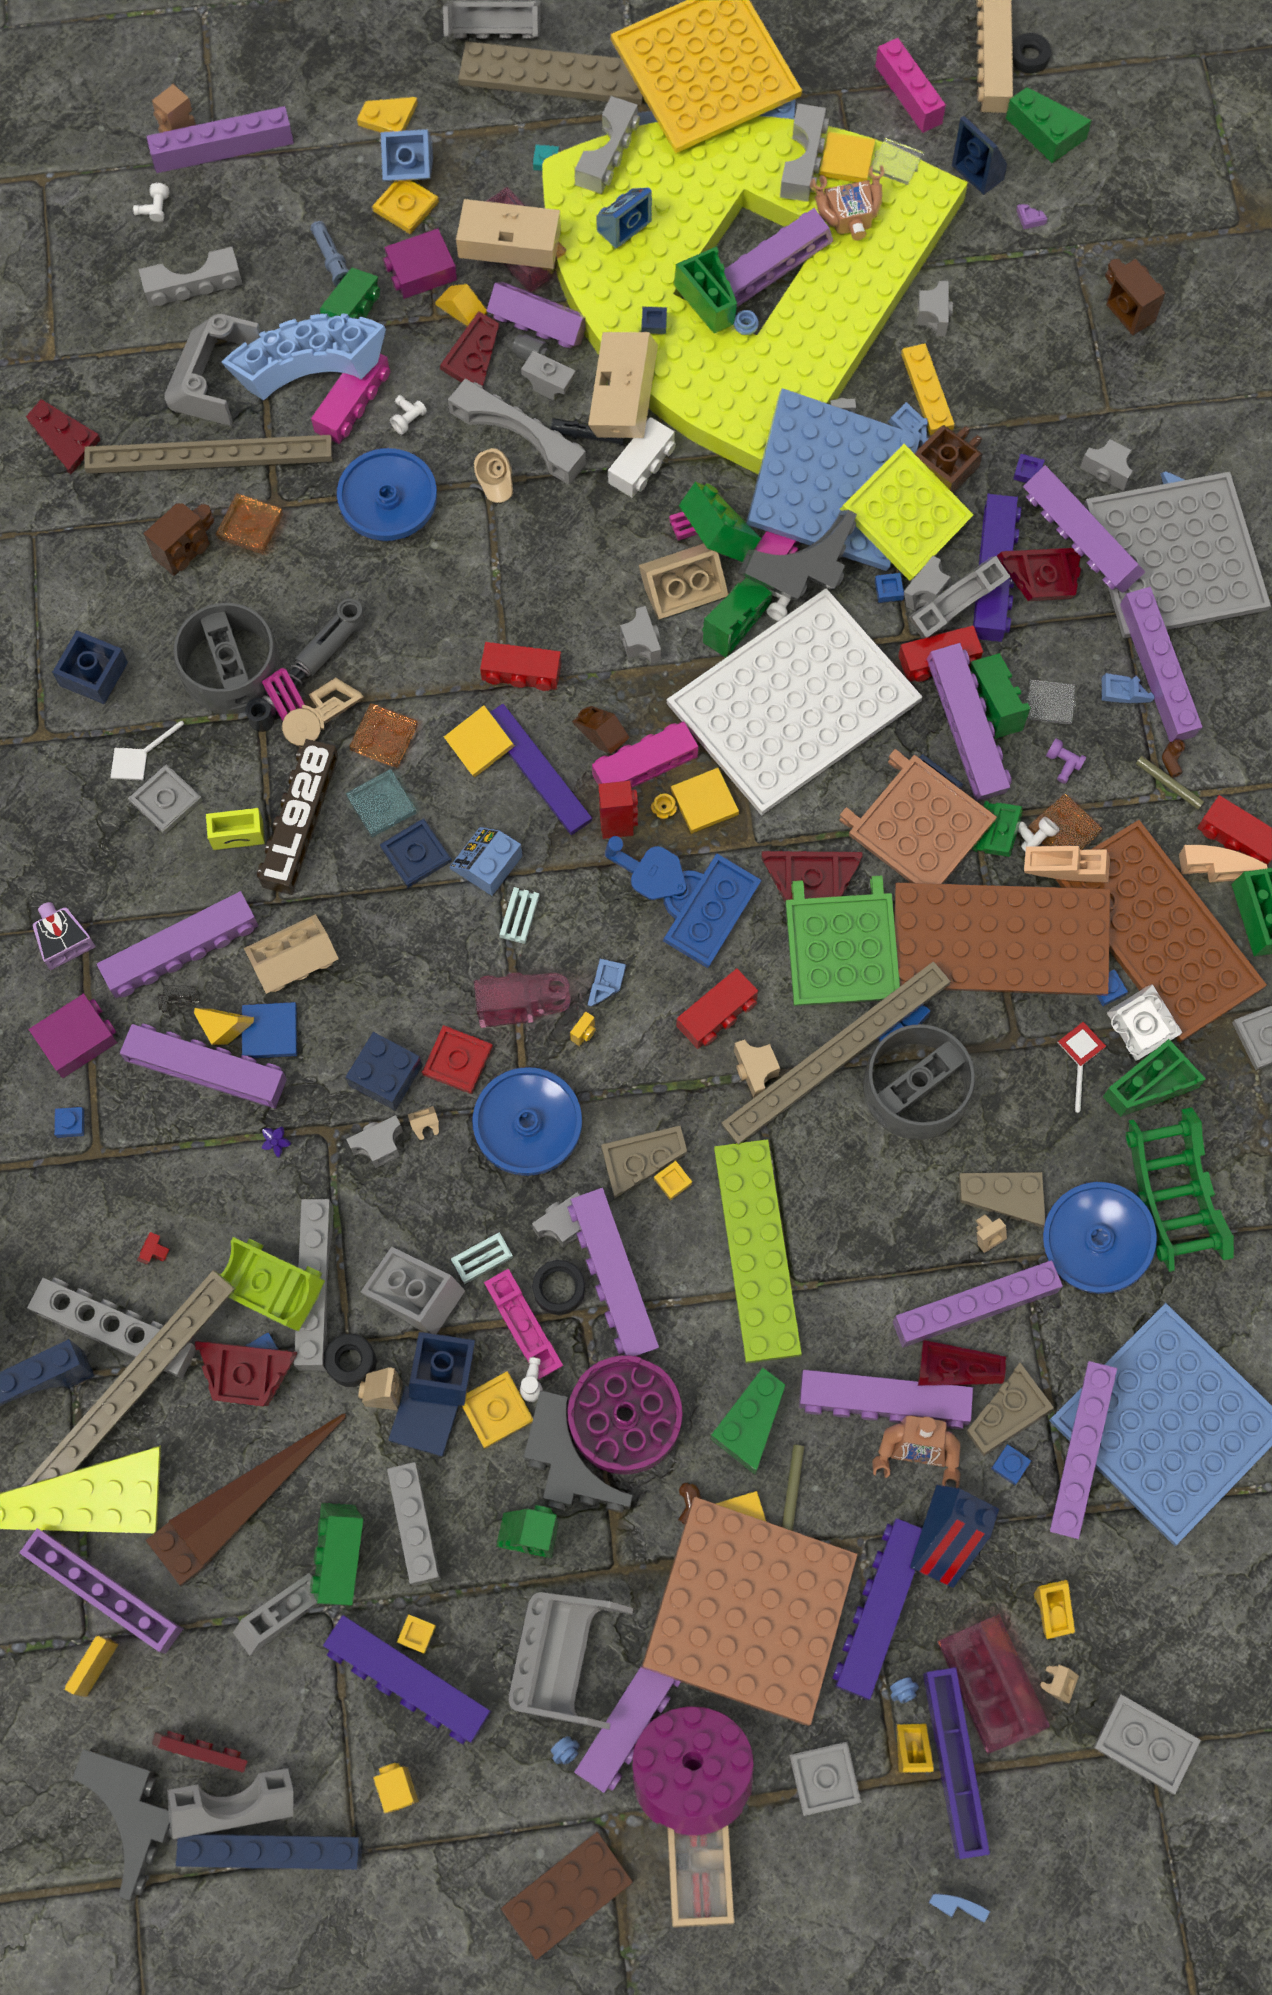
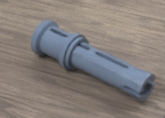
M316 221L311 225L310 230L326 259L325 267L327 271L331 272L333 276L332 281L337 287L349 272L345 265L346 260L343 255L338 253L324 222Z

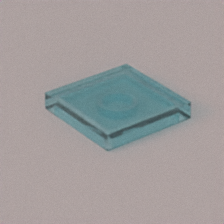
M391 769L346 793L349 802L371 837L380 834L417 813L416 808Z

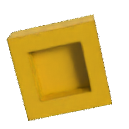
M585 1012L570 1032L571 1041L578 1046L584 1040L589 1041L596 1031L594 1027L595 1018Z
M676 1161L654 1176V1180L670 1201L692 1185L691 1179Z
M408 1614L397 1643L425 1654L436 1625Z

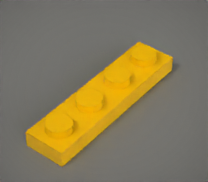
M926 344L903 348L901 355L923 417L927 418L929 434L933 435L942 425L953 430L955 424Z

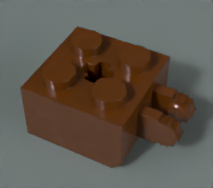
M1111 259L1108 264V271L1105 274L1106 280L1111 285L1106 305L1127 330L1134 335L1156 322L1165 292L1161 284L1157 283L1150 276L1147 268L1141 265L1137 259L1132 260L1126 265L1120 259Z
M942 425L914 454L954 494L979 468L983 454L976 448L981 444L982 438L976 435L968 443L964 440L971 431L967 426H964L956 434L945 425Z
M183 503L175 504L143 533L153 559L173 576L179 571L185 570L190 561L197 555L202 554L210 544L206 531L213 525L215 519L210 506L204 503L200 506L198 505V508L196 507L193 511Z

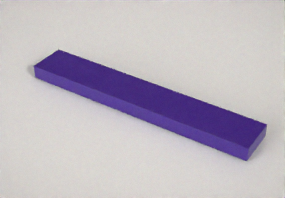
M501 704L490 712L515 745L507 753L569 834L572 835L591 823L592 817L506 706Z

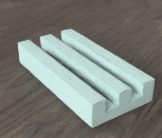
M513 888L499 934L500 938L523 944L526 943L539 900V893L534 892L532 894L528 890L520 891L519 888ZM521 897L511 934H508L517 898ZM527 899L532 901L521 937L516 936Z
M499 1232L456 1255L451 1260L463 1283L466 1284L512 1259L513 1256ZM499 1242L500 1245L463 1266L460 1265L459 1262ZM504 1251L505 1254L465 1274V1271Z

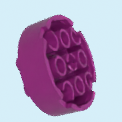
M615 1356L604 1359L590 1367L579 1378L570 1396L568 1421L572 1438L581 1454L594 1466L604 1471L628 1475L651 1469L665 1459L677 1442L682 1422V1405L678 1390L672 1379L663 1369L640 1357ZM621 1408L632 1410L633 1417L629 1421H622L617 1417V1412Z
M682 1707L668 1711L654 1719L642 1731L633 1752L634 1790L641 1808L656 1824L659 1825L661 1823L668 1828L674 1829L675 1833L682 1835H705L716 1832L732 1823L742 1813L743 1807L749 1796H751L753 1786L752 1750L741 1728L722 1713L703 1707Z

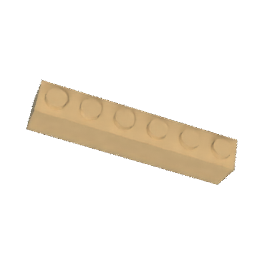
M977 0L976 7L980 8V11L977 13V26H981V30L977 32V45H981V49H978L977 64H981V68H978L977 83H981V87H978L977 101L981 102V112L1007 113L1009 100L1013 97L1011 0Z

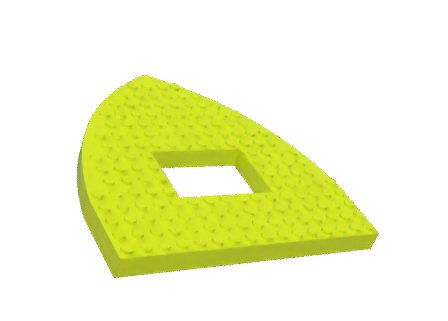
M757 116L676 154L658 122L640 125L636 131H632L629 147L627 149L624 148L619 167L614 168L612 181L609 186H605L602 194L576 186L575 168L583 152L597 150L605 146L611 139L608 135L581 143L546 158L543 162L544 207L546 209L560 210L561 231L554 266L570 308L586 317L584 334L599 355L603 332H641L643 306L667 307L666 334H651L658 348L648 408L688 439L758 475L781 389L783 388L830 404L831 400L838 399L961 207L968 182L875 139L870 167L873 165L872 172L875 176L880 175V166L884 167V174L880 178V184H882V204L877 217L872 219L871 227L865 229L866 236L861 240H853L851 232L839 234L834 226H830L825 222L830 229L834 241L806 260L758 335L753 333L743 335L735 330L734 325L713 333L690 304L681 298L682 295L674 286L675 268L677 263L716 247L742 207L783 227L790 225L803 213L809 212L813 208L818 212L815 200L816 192H810L808 202L780 197L785 162L796 160L806 152L799 142L792 139L794 119ZM828 126L827 134L822 133L821 137L825 138L824 150L828 132L873 139L854 132L842 130L831 126ZM823 150V153H818V157L821 158L820 169H821V164H822V159H823L824 150ZM820 169L819 173L814 172L813 176L817 177L816 185L818 187H821V182L819 179ZM868 174L867 180H869L870 184H872L873 180L869 177ZM825 177L827 185L823 191L826 188L857 182ZM632 188H650L652 190V222L616 249L597 232L596 216L600 210L610 206L621 194L627 193Z

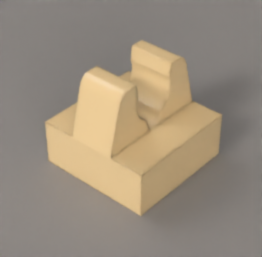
M434 1106L408 1114L412 1130L420 1140L424 1139L422 1131L426 1126L432 1128L434 1135L439 1133V1121Z
M983 1215L976 1220V1223L979 1225L976 1227L978 1230V1246L984 1253L1007 1239L1006 1225L1000 1218L992 1222L986 1215Z
M1058 1665V1667L1048 1666L1046 1671L1054 1675V1679L1051 1684L1041 1682V1688L1058 1700L1069 1704L1079 1675L1061 1665Z

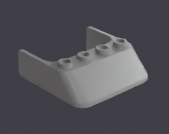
M455 0L449 1L443 6L444 37H449L453 34V38H467V33H476V38H490V33H499V38H513V33H522V38H536L540 34L541 1Z
M543 1592L534 1594L528 1604L509 1693L511 1708L523 1713L610 1730V1723L577 1716L574 1708L575 1697L593 1616L602 1610L633 1614V1608L603 1600Z

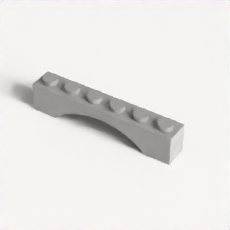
M464 379L448 399L450 413L469 425H495L523 436L540 452L548 472L568 485L571 484L586 465V452L581 445L568 441L558 431L548 429L538 419L528 417L518 407L508 405L501 397L485 391L478 383H472Z
M302 1199L298 1268L305 1271L306 1267L309 1266L322 1272L320 1278L325 1280V1283L299 1332L295 1331V1351H297V1356L294 1360V1366L298 1371H327L324 1365V1353L328 1346L327 1279L333 1230V1205L329 1199Z

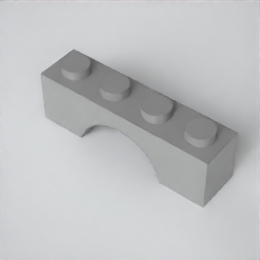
M613 96L610 97L602 113V130L611 139L600 149L583 152L575 168L576 186L602 194L605 186L610 185L613 178V170L615 167H619L624 148L627 149L629 147L631 133L633 130L636 131L639 126L640 116H638L637 104Z
M804 104L797 105L792 139L799 142L806 152L796 160L785 162L780 197L808 202L810 192H815L810 188V181L814 178L815 183L817 182V177L813 176L814 172L819 173L821 158L818 157V153H823L825 138L821 137L822 133L827 134L829 119L825 118L826 108Z
M233 247L209 252L206 263L199 270L190 274L173 273L163 264L139 269L149 307L161 306L165 303L186 300L190 297L243 285Z
M996 556L990 557L910 615L908 619L922 638H927L948 623L950 619L964 608L1010 578V575Z
M414 1462L388 1468L387 1471L409 1582L412 1586L441 1580L436 1551L426 1514L419 1467Z
M288 1768L259 1773L255 1781L246 1790L229 1797L208 1795L202 1791L199 1785L168 1790V1812L172 1838L176 1839L293 1817V1787Z

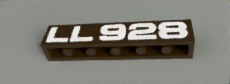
M305 739L303 747H299L296 761L298 762L296 769L292 770L289 775L288 783L290 787L288 793L283 794L280 816H276L273 823L274 834L272 840L268 839L266 843L265 854L267 855L265 861L259 864L257 870V878H259L262 888L293 895L339 757L336 746Z

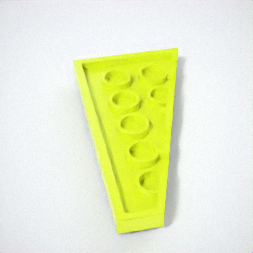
M161 1445L65 1473L61 1476L38 1481L24 1487L1 1492L0 1529L36 1530L38 1528L40 1530L157 1532Z

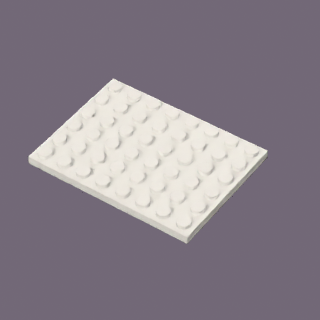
M824 589L669 697L667 705L682 722H685L689 731L762 816L920 703L922 696L827 589Z

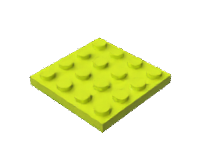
M905 444L840 508L841 511L850 510L857 514L854 520L856 527L909 581L918 574L930 558L935 556L973 516L968 508Z

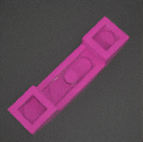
M509 1269L485 1281L484 1284L527 1362L529 1363L530 1357L541 1359L538 1366V1380L563 1366L550 1341L546 1338Z

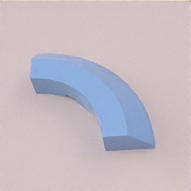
M328 314L310 315L308 320L297 322L296 319L279 324V329L259 333L260 338L248 345L246 342L230 353L222 361V364L248 391L262 400H265L270 394L286 383L313 373L341 372L362 379L378 363L386 328L384 325L361 316L359 319L349 318L348 314H341V316H334L332 318H329Z

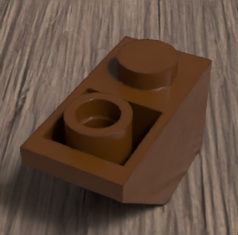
M593 706L582 709L578 717L572 721L599 750L612 754L630 738L615 714Z

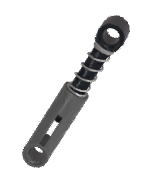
M348 598L340 602L337 607V613L294 658L295 665L290 667L291 670L288 674L295 687L299 683L302 684L301 681L306 676H314L352 633L358 632L363 628L365 618L362 606L357 600ZM349 614H356L354 617L351 618L346 617ZM281 680L282 683H283V685H284V687H285V689H286V691H287V693H288V695H289V692H288V690H287V688H286V686H285L283 680ZM276 686L274 689L277 695L279 696L281 702H283L284 700L281 697L280 692ZM265 695L262 698L250 700L246 705L245 712L253 730L264 732L272 728L277 709L270 696ZM258 713H265L262 717H255Z

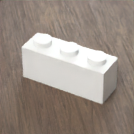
M650 417L646 422L644 438H633L608 469V483L632 498L638 491L641 492L645 488L650 475L657 473L665 456H670L676 446V443H674L675 432Z

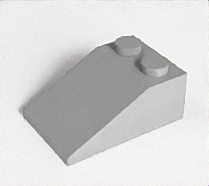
M394 1247L390 1248L361 1290L364 1296L417 1329L430 1334L438 1333L465 1292L451 1275Z

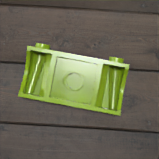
M233 1237L231 1240L230 1259L226 1268L221 1273V1276L236 1288L228 1298L299 1332L325 1283V1280L320 1278L322 1272L309 1266L304 1271L262 1251L264 1245L252 1239H248L247 1243Z

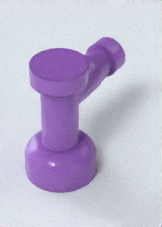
M1055 738L1046 754V757L1050 759L1059 757L1066 761L1061 774L1057 778L1059 782L1064 784L1067 783L1068 777L1074 769L1080 770L1086 759L1083 755L1080 757L1063 748L1062 741Z

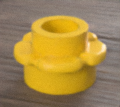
M660 794L655 797L654 802L651 804L652 812L656 813L657 817L661 819L673 816L677 810L675 806L676 801L668 794Z

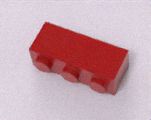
M974 626L901 644L898 657L906 679L909 682L927 680L932 676L927 662L930 652L960 643L962 649L967 651L970 663L971 661L981 659L983 650Z
M485 642L480 667L482 681L490 684H511L518 688L525 686L536 687L541 691L557 690L561 669V651Z
M630 781L598 784L602 838L633 836V826H638L637 791L631 790Z
M1219 795L1197 829L1202 831L1205 837L1212 840L1215 839L1223 844L1226 849L1253 857L1268 866L1272 860V827Z
M736 968L677 1017L676 1027L697 1049L703 1044L708 1046L717 1038V1033L722 1028L727 1030L737 1021L736 1017L743 1011L747 1013L755 1007L758 990Z

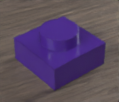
M1020 454L1013 480L1027 483L1043 467L1044 460Z

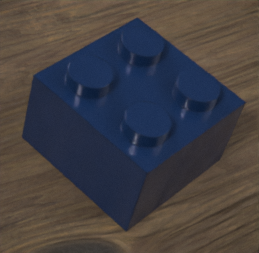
M76 630L52 673L59 686L105 704L128 661L121 648Z
M373 1032L345 1078L351 1088L396 1111L423 1065L420 1056Z
M419 1332L409 1382V1398L465 1406L475 1340Z

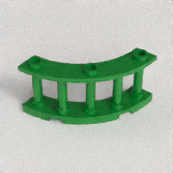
M1192 1107L1181 1109L1182 1121H1179L1178 1124L1141 1132L1134 1119L1128 1120L1129 1132L1125 1134L1127 1145L1131 1148L1139 1189L1136 1196L1143 1201L1152 1215L1157 1234L1156 1254L1160 1262L1164 1261L1169 1272L1175 1271L1174 1256L1212 1248L1214 1251H1218L1222 1260L1234 1258V1236L1221 1210L1214 1209L1210 1198L1214 1197L1215 1193L1209 1172H1203L1200 1156L1205 1155L1202 1121ZM1178 1135L1184 1137L1185 1150L1181 1154L1146 1161L1144 1142ZM1182 1164L1189 1166L1192 1179L1189 1184L1152 1192L1148 1176L1149 1171ZM1188 1195L1197 1198L1200 1207L1197 1214L1161 1221L1155 1202ZM1201 1224L1207 1227L1210 1236L1209 1238L1172 1245L1166 1231Z

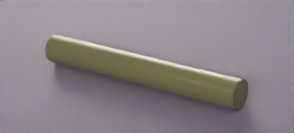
M1143 756L1136 762V765L1199 810L1204 804L1202 799Z
M793 1445L782 1528L793 1531L804 1454V1446Z

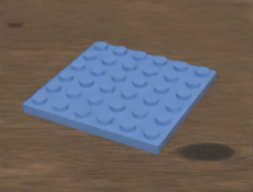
M782 388L777 399L747 524L807 545L815 543L832 526L841 511L840 508L903 444L913 453L917 451L920 436ZM855 526L852 534L848 535L844 545H846L842 556L887 571L891 561Z
M1165 1303L1104 1364L1117 1368L1095 1467L1175 1546L1272 1446V1405ZM1082 1387L1049 1420L1069 1441Z

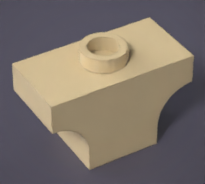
M745 1039L735 1043L734 1053L739 1062V1065H736L741 1080L746 1079L751 1094L755 1098L765 1090L764 1084L769 1079L779 1076V1064L770 1044L756 1048L750 1046Z

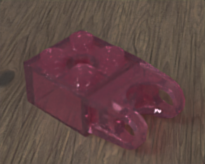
M510 973L502 978L484 976L480 980L474 981L480 1028L533 1022V1017L560 1013L565 1011L570 1005L569 982L561 974L522 975L521 973ZM557 980L561 981L564 987L549 984ZM566 998L562 1005L557 1006L551 1003Z

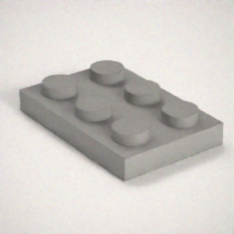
M1119 1694L1093 1748L1169 1793L1176 1794L1201 1740Z

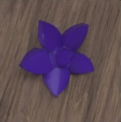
M281 1126L276 1130L270 1128L262 1129L263 1136L266 1139L262 1149L269 1150L273 1148L275 1155L278 1158L281 1157L282 1147H288L292 1144L289 1140L283 1138L285 1132L283 1127Z

